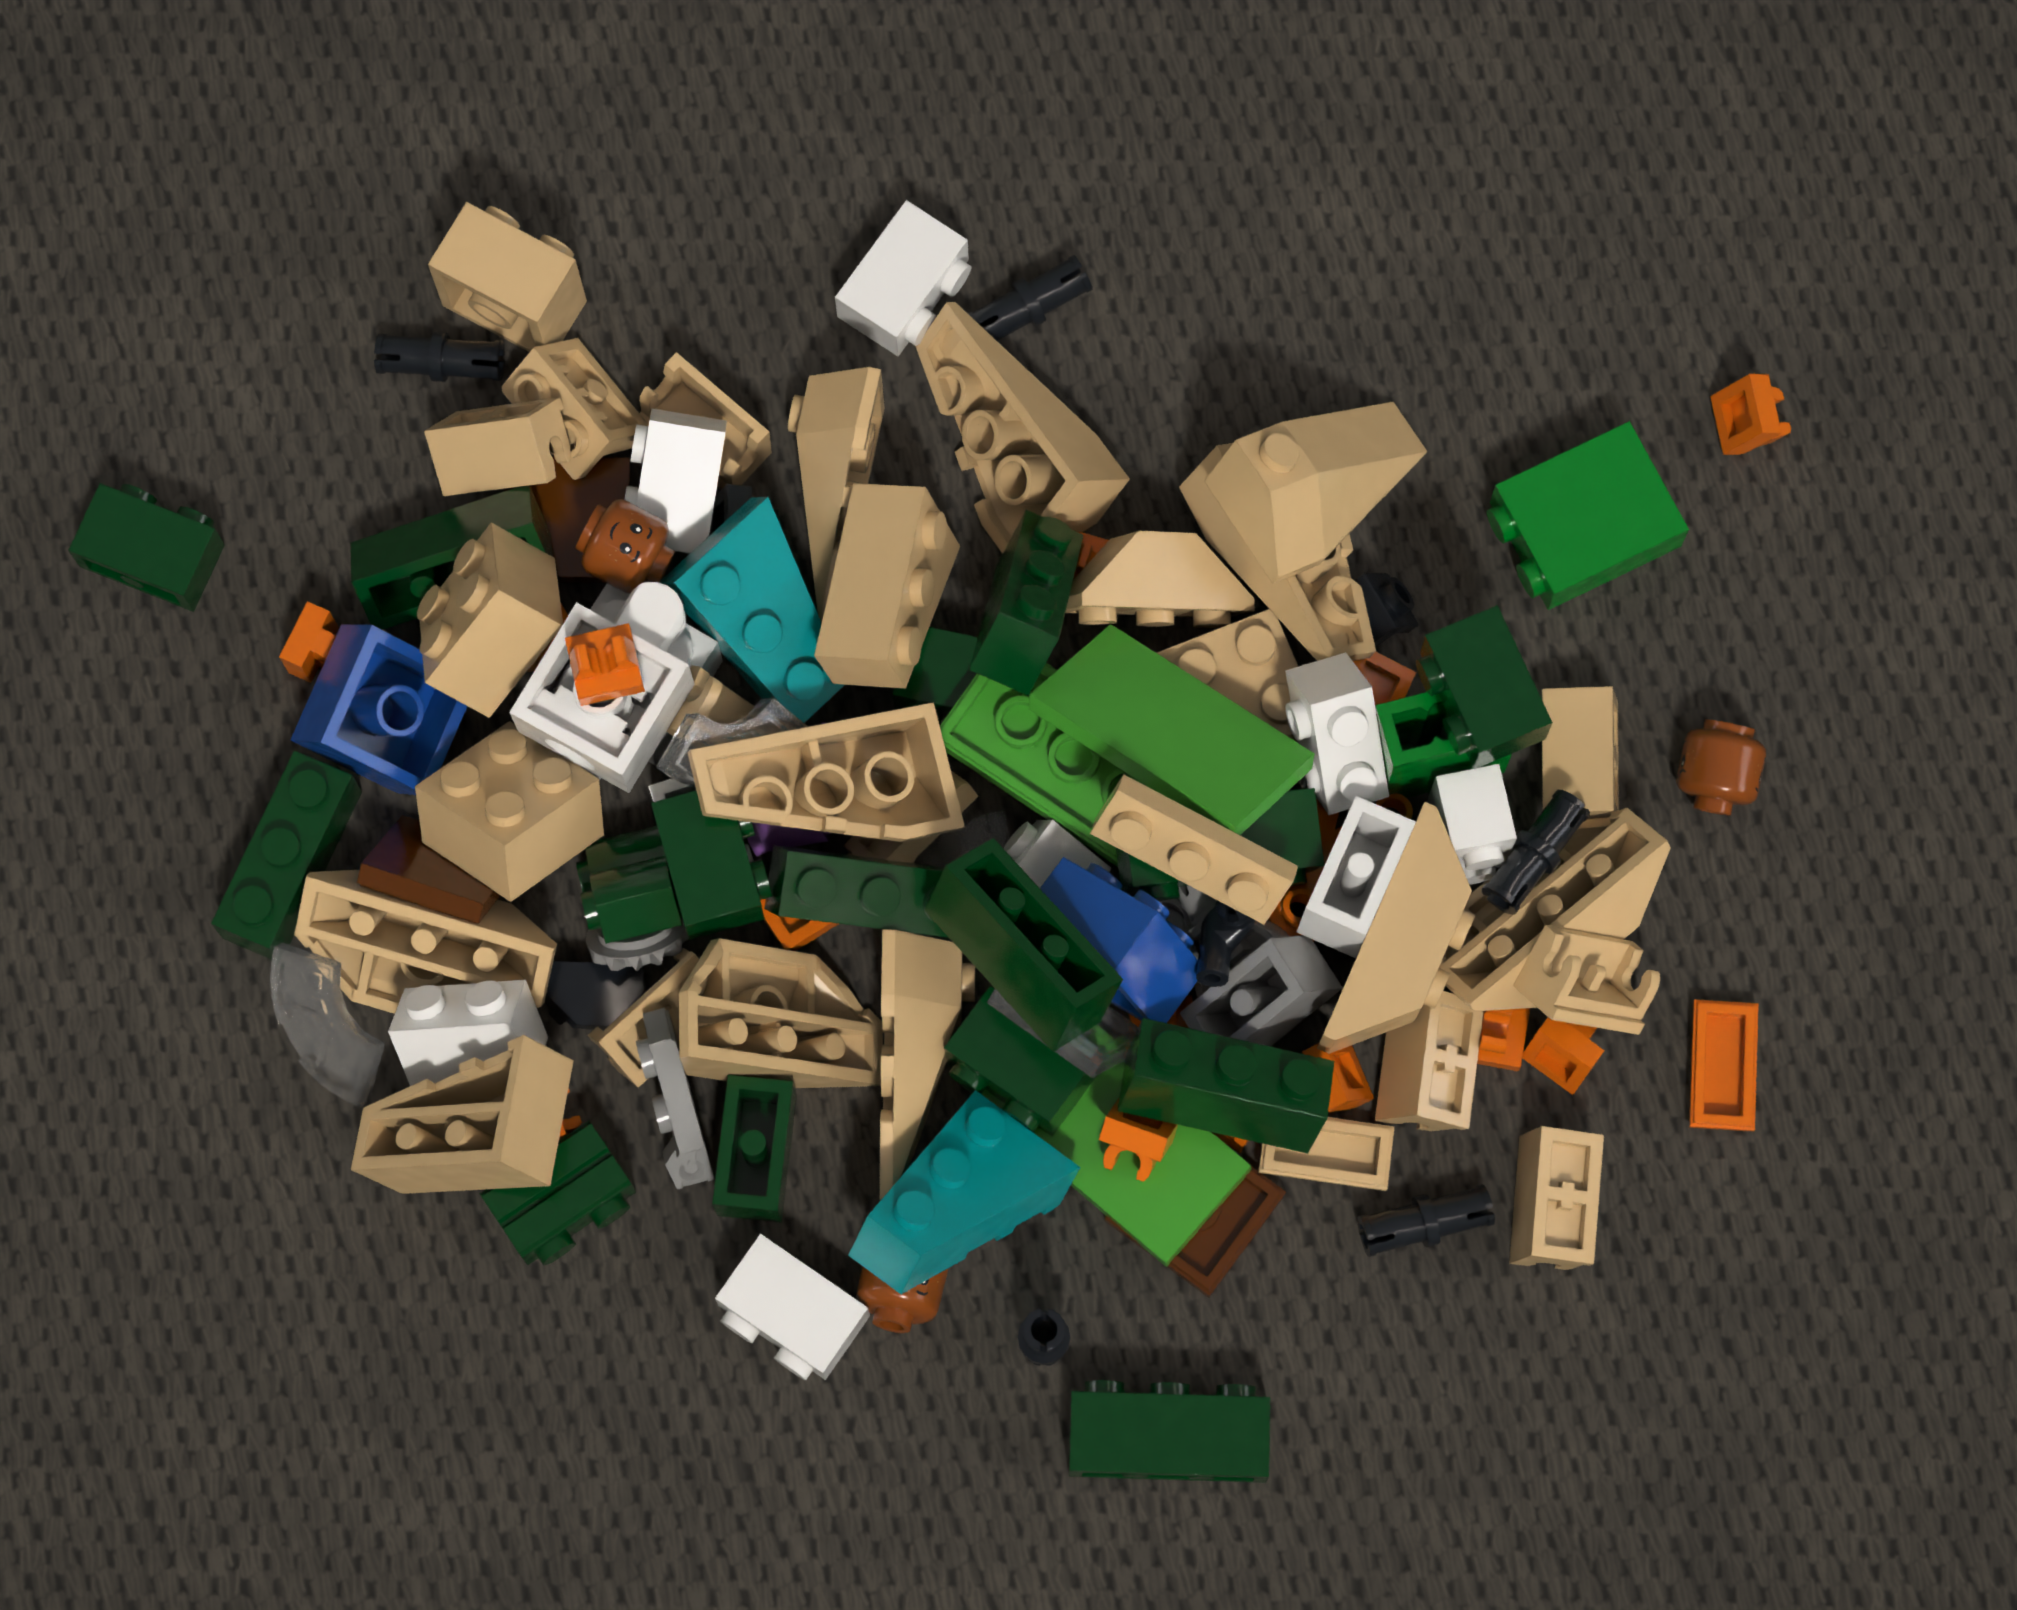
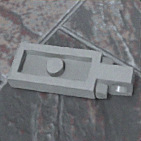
M661 1008L643 1013L647 1038L636 1041V1046L645 1079L658 1076L662 1089V1094L651 1096L660 1132L664 1134L672 1131L673 1136L663 1150L665 1166L677 1189L707 1180H714L689 1081L679 1058V1045L669 1010Z

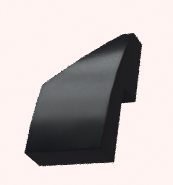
M553 961L544 1001L551 1009L549 1012L550 1016L559 1025L567 1021L572 1028L594 1030L598 1026L604 1031L643 995L644 966L638 971L633 967L611 971L607 964Z

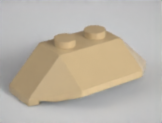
M1424 802L1411 835L1318 1044L1317 1049L1330 1054L1415 1021L1423 1004L1435 1009L1450 973L1440 969L1439 966L1448 946L1460 951L1475 914L1464 910L1472 890L1440 813L1434 805Z
M1624 808L1611 812L1610 817L1587 819L1559 853L1561 863L1553 873L1543 874L1522 902L1516 914H1507L1487 900L1488 896L1483 895L1482 888L1490 880L1485 881L1470 894L1464 908L1465 911L1475 914V917L1460 951L1448 946L1439 966L1440 969L1450 973L1445 986L1473 1011L1537 1008L1513 985L1544 926L1550 925L1625 939L1640 926L1671 849L1668 841L1629 808Z
M360 870L309 872L306 876L294 935L305 948L310 947L323 969L352 1002L395 1014L405 988H415L424 985L470 984L488 980L497 982L526 980L536 1007L539 1008L544 1003L557 943L513 904L497 899L478 924L360 886L357 883Z
M721 938L710 941L679 992V1058L686 1075L727 1081L728 1075L793 1081L795 1088L881 1086L882 1021L870 1009L864 1010L850 988L817 955Z

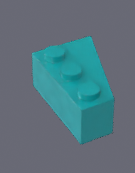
M751 497L660 581L661 584L668 585L678 594L687 615L704 634L718 641L720 652L783 723L801 726L844 686L842 684H833L814 656L821 628V620L769 497Z
M975 1090L869 1213L848 1256L898 1293L903 1294L964 1260L968 1252L992 1239L998 1241L1011 1234L1017 1225L1040 1212L1045 1215L1061 1204L1081 1167Z

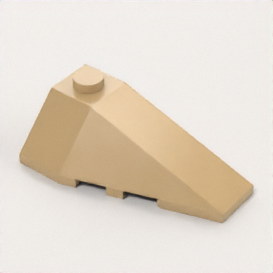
M946 302L927 329L921 343L916 346V350L939 412L943 415L954 416L960 430L964 446L956 450L955 455L961 471L974 468L985 499L974 504L981 525L1003 554L1025 510H1029L1042 517L1057 518L1078 533L1098 523L1130 478L1092 429L956 302Z
M1388 402L1283 421L1236 439L1204 482L1272 584L1320 565L1378 502L1427 453V450L1395 403Z
M1233 443L1217 445L1179 486L1205 539L1317 661L1345 652L1352 661L1370 658L1376 652L1362 587L1351 578L1347 560V556L1353 551L1350 533L1320 565L1272 584L1204 482Z
M934 702L692 749L687 752L703 816L898 842L965 828Z
M882 930L881 1017L884 1045H882L880 1077L881 1097H883V1109H881L880 1201L910 1167L947 1063L944 1047L961 1024L962 1002H975V966L973 963H963V952L953 942L899 930Z

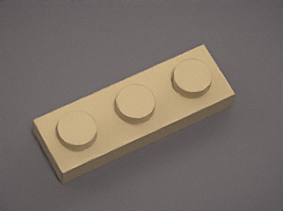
M1124 774L1095 818L1090 832L1091 835L1263 925L1294 882L1298 866Z

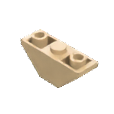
M1136 531L1110 539L1073 579L1065 613H1078L1079 624L1083 625L1117 623V615H1136L1137 626L1174 625V616L1193 617V627L1221 628L1231 624L1232 616L1255 611L1254 597L1197 533Z

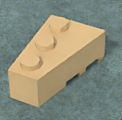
M853 483L814 654L833 684L905 689L907 687L913 668L920 659L923 642L960 548L957 539L946 522L944 513L940 512L926 487Z
M522 1035L507 1042V1051L485 1061L473 1057L459 1064L458 1073L434 1083L425 1079L364 1107L362 1111L351 1170L402 1194L551 1186L574 1060Z

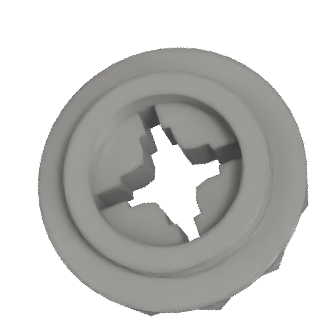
M681 910V926L605 944L601 928L588 930L586 944L593 962L601 965L607 964L611 971H619L625 967H633L638 971L643 965L650 963L661 965L664 956H675L682 952V944L689 939Z

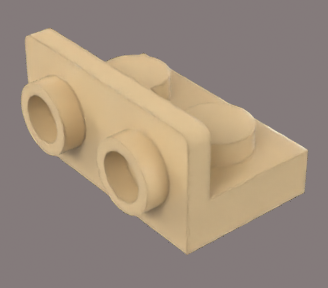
M579 338L533 347L502 385V392L512 404L561 398L563 405L561 414L570 443L571 458L569 462L560 464L574 480L586 477L604 455L632 449L636 424L649 426ZM550 442L549 449L550 452L553 454V447Z

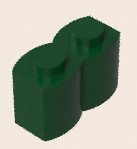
M657 826L599 839L586 848L587 859L576 862L582 888L580 895L588 928L590 931L601 928L605 944L682 925L675 888Z

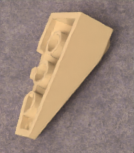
M864 367L811 375L808 378L805 396L795 394L791 404L788 431L796 433L817 611L821 623L853 483L869 484L885 409L881 369Z

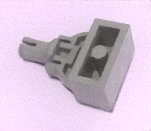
M1191 886L1179 887L1180 897L1178 900L1192 922L1189 926L1188 934L1194 941V944L1189 950L1198 960L1201 925L1206 915L1215 907L1217 900ZM1255 920L1254 927L1231 953L1229 979L1226 985L1210 987L1197 981L1194 988L1198 998L1182 1010L1180 1014L1190 1029L1271 1047L1343 987L1311 938L1304 935L1289 936L1281 927L1268 920L1264 925Z

